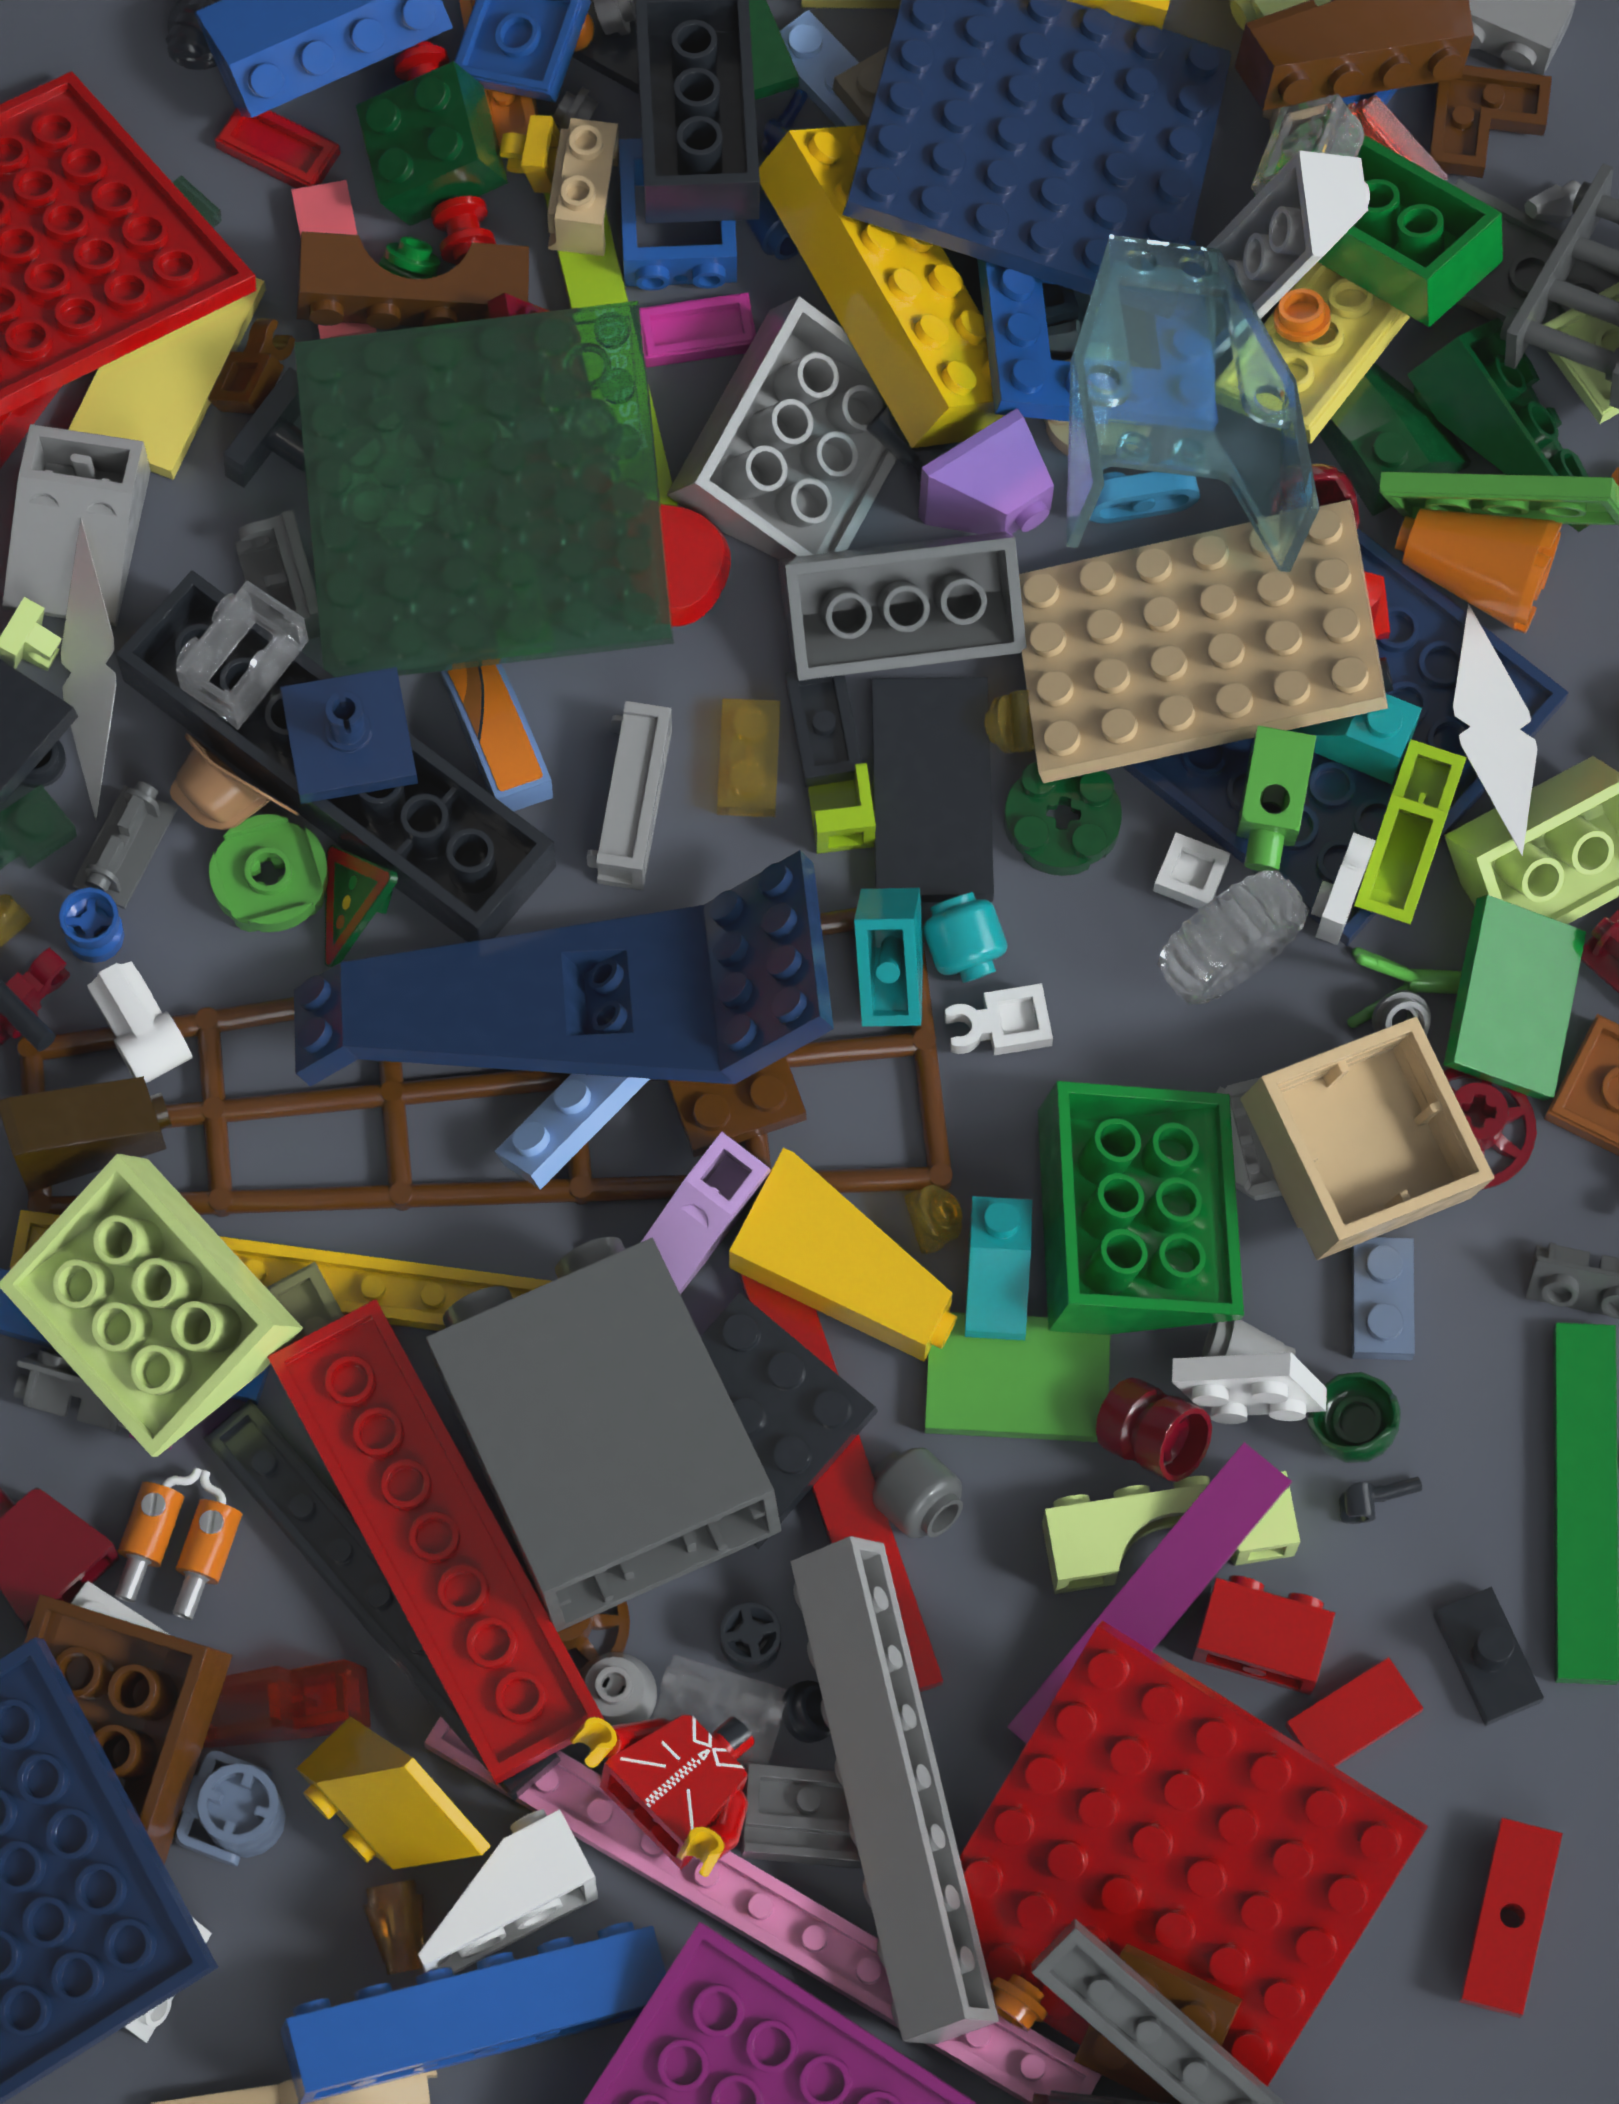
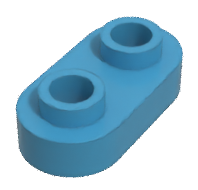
M1176 463L1163 464L1153 468L1148 473L1126 476L1121 472L1103 474L1093 480V485L1083 495L1089 520L1101 524L1180 512L1190 508L1200 499L1195 473L1192 470L1182 468L1181 465Z

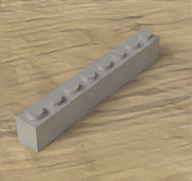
M849 1536L790 1561L795 1579L793 1592L796 1603L804 1617L809 1639L807 1644L808 1657L816 1669L822 1694L821 1713L826 1725L830 1728L836 1754L835 1773L845 1792L850 1814V1836L858 1848L864 1874L863 1892L867 1903L872 1908L878 1933L877 1952L882 1965L886 1969L893 1997L891 2005L892 2016L896 2026L901 2031L903 2042L939 2044L997 2023L999 2018L884 1543Z

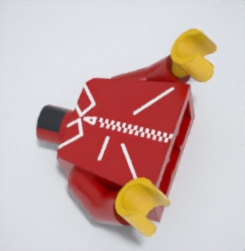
M689 1714L681 1715L673 1721L662 1717L610 1725L601 1718L592 1717L586 1720L570 1739L572 1744L584 1743L592 1749L584 1760L590 1768L596 1767L604 1757H611L604 1764L599 1787L680 1869L685 1867L693 1857H696L703 1863L699 1874L707 1877L717 1860L739 1843L748 1809V1802L743 1793L748 1774L737 1759L755 1744L751 1732L739 1719L730 1716L710 1734Z

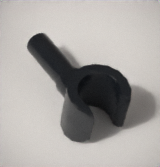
M1414 1477L1374 1487L1370 1483H1354L1339 1498L1340 1519L1346 1524H1360L1373 1521L1376 1518L1374 1502H1384L1422 1491L1421 1480L1419 1477Z

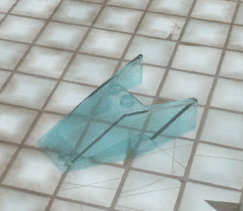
M1110 235L1070 361L1066 547L1078 548L1104 487L1103 470L1108 467H1119L1213 478L1225 482L1235 494L1277 569L1284 572L1291 571L1319 511L1297 382L1220 249Z

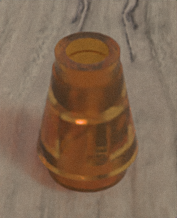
M415 1879L366 1888L368 1904L362 1905L382 1961L385 1963L387 1975L423 1968L418 1954L423 1948L424 1894H417Z

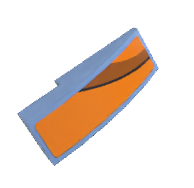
M493 652L440 669L442 679L479 775L482 774L488 792L512 811H517L553 798L552 780L506 672L501 663H496Z

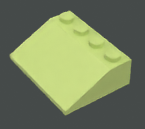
M116 1154L0 1281V1289L152 1457H158L262 1373L270 1364L268 1356L285 1348L303 1329L148 1159L123 1154Z

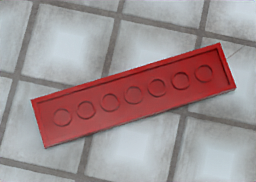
M375 1299L268 1356L271 1365L495 1784L503 1782L572 1744L570 1739L589 1718L597 1717L605 1720L377 1300Z

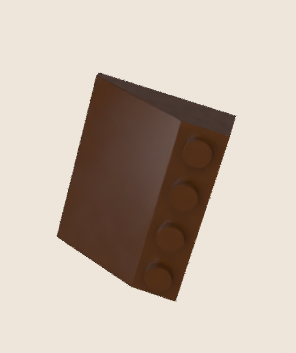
M40 1594L24 1644L34 1637L42 1638L46 1641L165 1865L233 1655Z

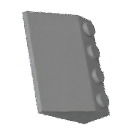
M800 296L769 310L670 487L667 496L681 506L702 514L719 528L721 532L777 559L847 551L897 458L866 429L867 425L886 403L844 329Z

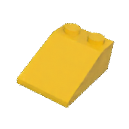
M351 1716L296 1768L310 1784L303 1792L304 1796L326 1819L329 1820L337 1814L349 1828L342 1835V1838L366 1863L375 1856L394 1870L479 1856L491 1847L413 1757Z

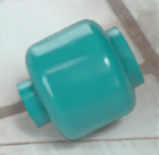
M970 892L930 907L932 917L924 922L922 930L935 967L939 973L948 976L960 973L964 984L996 972L993 960L1005 954L1008 944L996 910L990 901L985 899L976 900L974 893Z

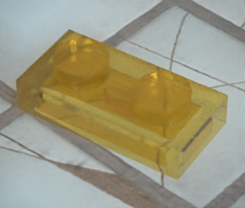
M722 698L717 815L776 817L780 701Z

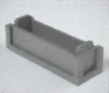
M625 701L623 716L613 715L611 720L612 732L620 734L599 850L587 851V865L592 868H598L597 884L643 891L672 734V708Z

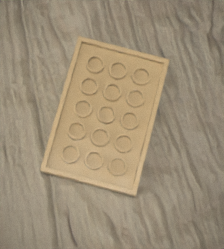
M1350 500L1019 574L1027 648L1022 650L1038 772L1043 783L1254 738L1257 726L1291 730L1388 709L1356 522Z

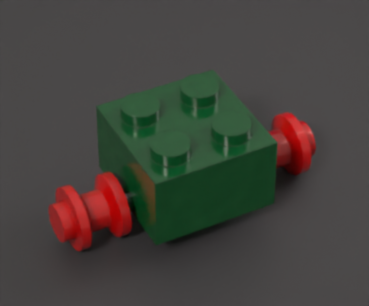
M423 41L402 50V53L394 60L393 66L396 76L408 82L357 104L356 110L380 204L409 226L432 217L434 227L440 231L447 232L448 235L439 246L442 259L457 266L466 256L472 243L496 244L493 232L480 227V223L488 215L486 202L478 196L508 184V179L502 157L499 155L500 148L484 86L454 61L450 62L446 49L431 42Z

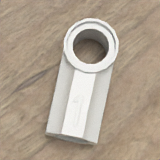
M132 961L124 964L115 963L99 972L97 977L87 985L89 993L116 1037L114 1043L133 1078L144 1076L145 1082L148 1083L192 1059V1054L177 1025L167 1011L161 1012L151 991Z

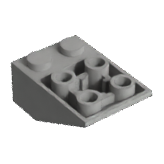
M30 424L18 475L3 595V609L16 611L23 598L26 597L45 608L44 616L66 619L80 518H82L110 626L117 627L151 472L144 441Z

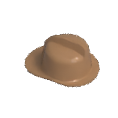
M187 733L184 735L186 740L192 745V749L177 772L176 779L171 785L170 795L196 822L210 829L226 830L235 828L270 801L297 816L299 815L296 811L245 782L224 761L193 736Z

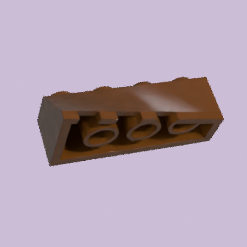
M1309 0L1247 22L1241 39L1235 69L1262 110L1460 79L1474 37L1469 0H1332L1317 6L1314 0Z

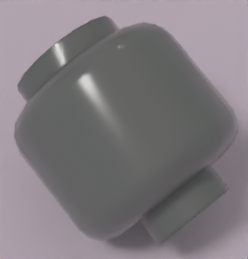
M911 1448L902 1453L895 1451L887 1455L877 1466L874 1473L876 1483L872 1491L873 1504L907 1537L923 1538L927 1535L929 1537H937L956 1522L963 1508V1502L960 1500L962 1496V1482L928 1449Z

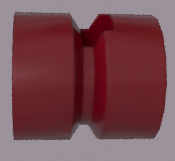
M1130 1377L1120 1381L1104 1399L1097 1416L1095 1432L1098 1443L1105 1450L1125 1460H1133L1143 1469L1168 1481L1178 1482L1189 1477L1204 1459L1211 1442L1212 1423L1210 1415L1203 1408L1182 1398L1168 1396L1160 1388L1140 1378Z

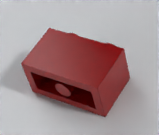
M1231 1575L1228 1581L1216 1578L1192 1661L1311 1696L1318 1680L1336 1612L1323 1609L1324 1603L1310 1595L1293 1592L1289 1593L1288 1597L1285 1598L1264 1592L1265 1586L1261 1582L1248 1577Z

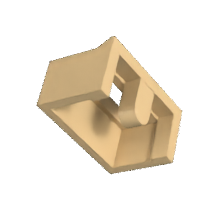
M570 118L569 129H561L547 213L548 231L550 233L549 250L604 256L606 246L604 216L612 166H618L619 132L617 123Z

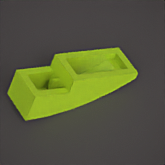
M1410 739L1354 905L1355 907L1411 925L1467 757Z

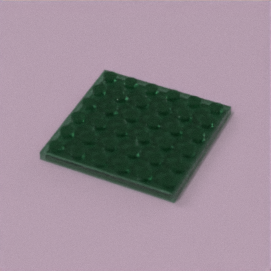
M639 301L294 342L323 669L334 677H341L397 667L398 676L674 644Z

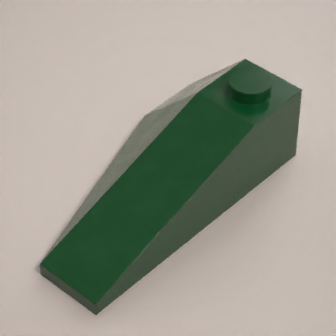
M1499 318L1456 337L1407 374L1414 385V394L1419 404L1426 411L1433 413L1442 425L1504 474L1589 477L1580 458L1573 451L1562 448L1558 440V427L1562 425V422L1555 408L1548 407L1545 409L1540 404L1532 388V385L1539 381L1540 378L1527 355L1523 354L1515 369L1505 366L1506 341L1500 339L1503 322ZM1569 524L1578 532L1591 526L1586 524Z
M1376 363L1371 366L1319 433L1372 516L1392 507L1389 501L1380 493L1381 472L1455 474L1469 467L1471 460L1454 434L1442 425L1433 413L1426 411L1419 404L1415 394Z

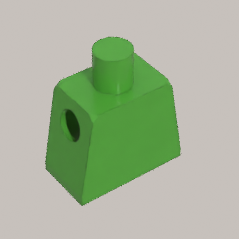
M1257 726L1250 750L1236 836L1248 839L1244 862L1245 867L1261 872H1279L1283 845H1295L1301 826L1316 742L1315 735ZM1262 805H1275L1281 810V813H1268L1263 809Z

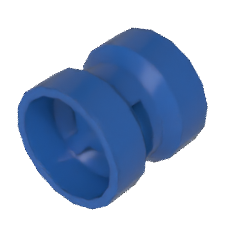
M91 887L78 889L68 895L61 905L59 920L67 946L72 954L80 960L90 963L104 962L115 956L122 947L125 935L117 905L112 897L101 889ZM101 928H103L101 933L95 936V934L99 932Z

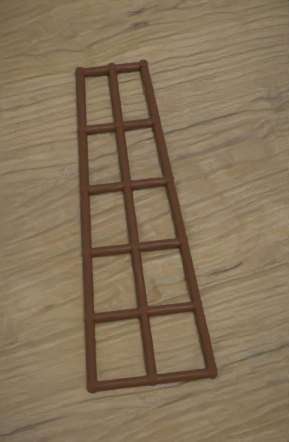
M857 907L821 912L822 935L855 931L854 919ZM924 937L921 1026H911L910 1033L810 1042L786 1055L790 1068L914 1056L927 1166L814 1170L839 1193L933 1190L942 1193L946 1192L952 1184L953 1172L948 1145ZM294 997L219 1009L205 1007L198 1012L171 1016L183 1038L197 1036L202 1101L167 1104L166 1108L172 1124L168 1128L204 1125L208 1191L179 1192L199 1215L226 1217L230 1214L391 1208L405 1211L409 1208L566 1202L584 1205L596 1201L671 1199L687 1177V1175L592 1178L588 1141L567 1162L568 1179H551L541 1190L527 1180L412 1184L406 1105L555 1091L571 1074L518 1070L404 1081L402 1062L378 1061L380 1084L226 1099L221 1032L294 1021ZM106 1026L56 1034L53 1043L43 1051H37L23 1037L19 1041L17 1048L19 1051L22 1095L45 1092L44 1060L117 1049L114 1043L116 1037L111 1028ZM649 1079L647 1082L660 1081L661 1079ZM382 1108L388 1185L232 1190L227 1122ZM768 1133L745 1140V1150L772 1170ZM51 1186L28 1193V1211L61 1215L79 1195L52 1196Z

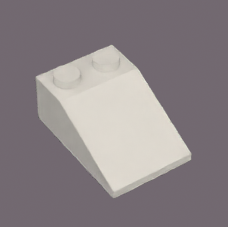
M544 1809L534 1811L510 1826L513 1834L500 1842L419 1952L418 1956L424 1973L451 1967L453 1974L598 1899L595 1876L560 1809L548 1816Z

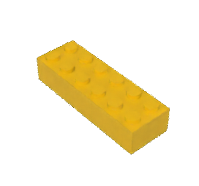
M866 125L789 130L759 166L760 185L911 448L963 442L1004 417L1005 415L995 414L984 317L979 312L965 288L961 276L954 269L943 248L842 215Z

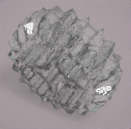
M1278 870L1259 871L1256 875L1246 876L1238 884H1231L1226 891L1218 896L1215 895L1208 904L1198 908L1197 913L1183 922L1182 927L1170 936L1169 942L1161 950L1157 963L1164 974L1163 978L1176 995H1181L1188 1005L1206 1004L1212 999H1219L1231 989L1235 990L1241 983L1251 979L1260 969L1267 967L1273 958L1283 953V949L1294 941L1297 933L1303 929L1309 910L1302 901L1303 897L1300 895V892Z

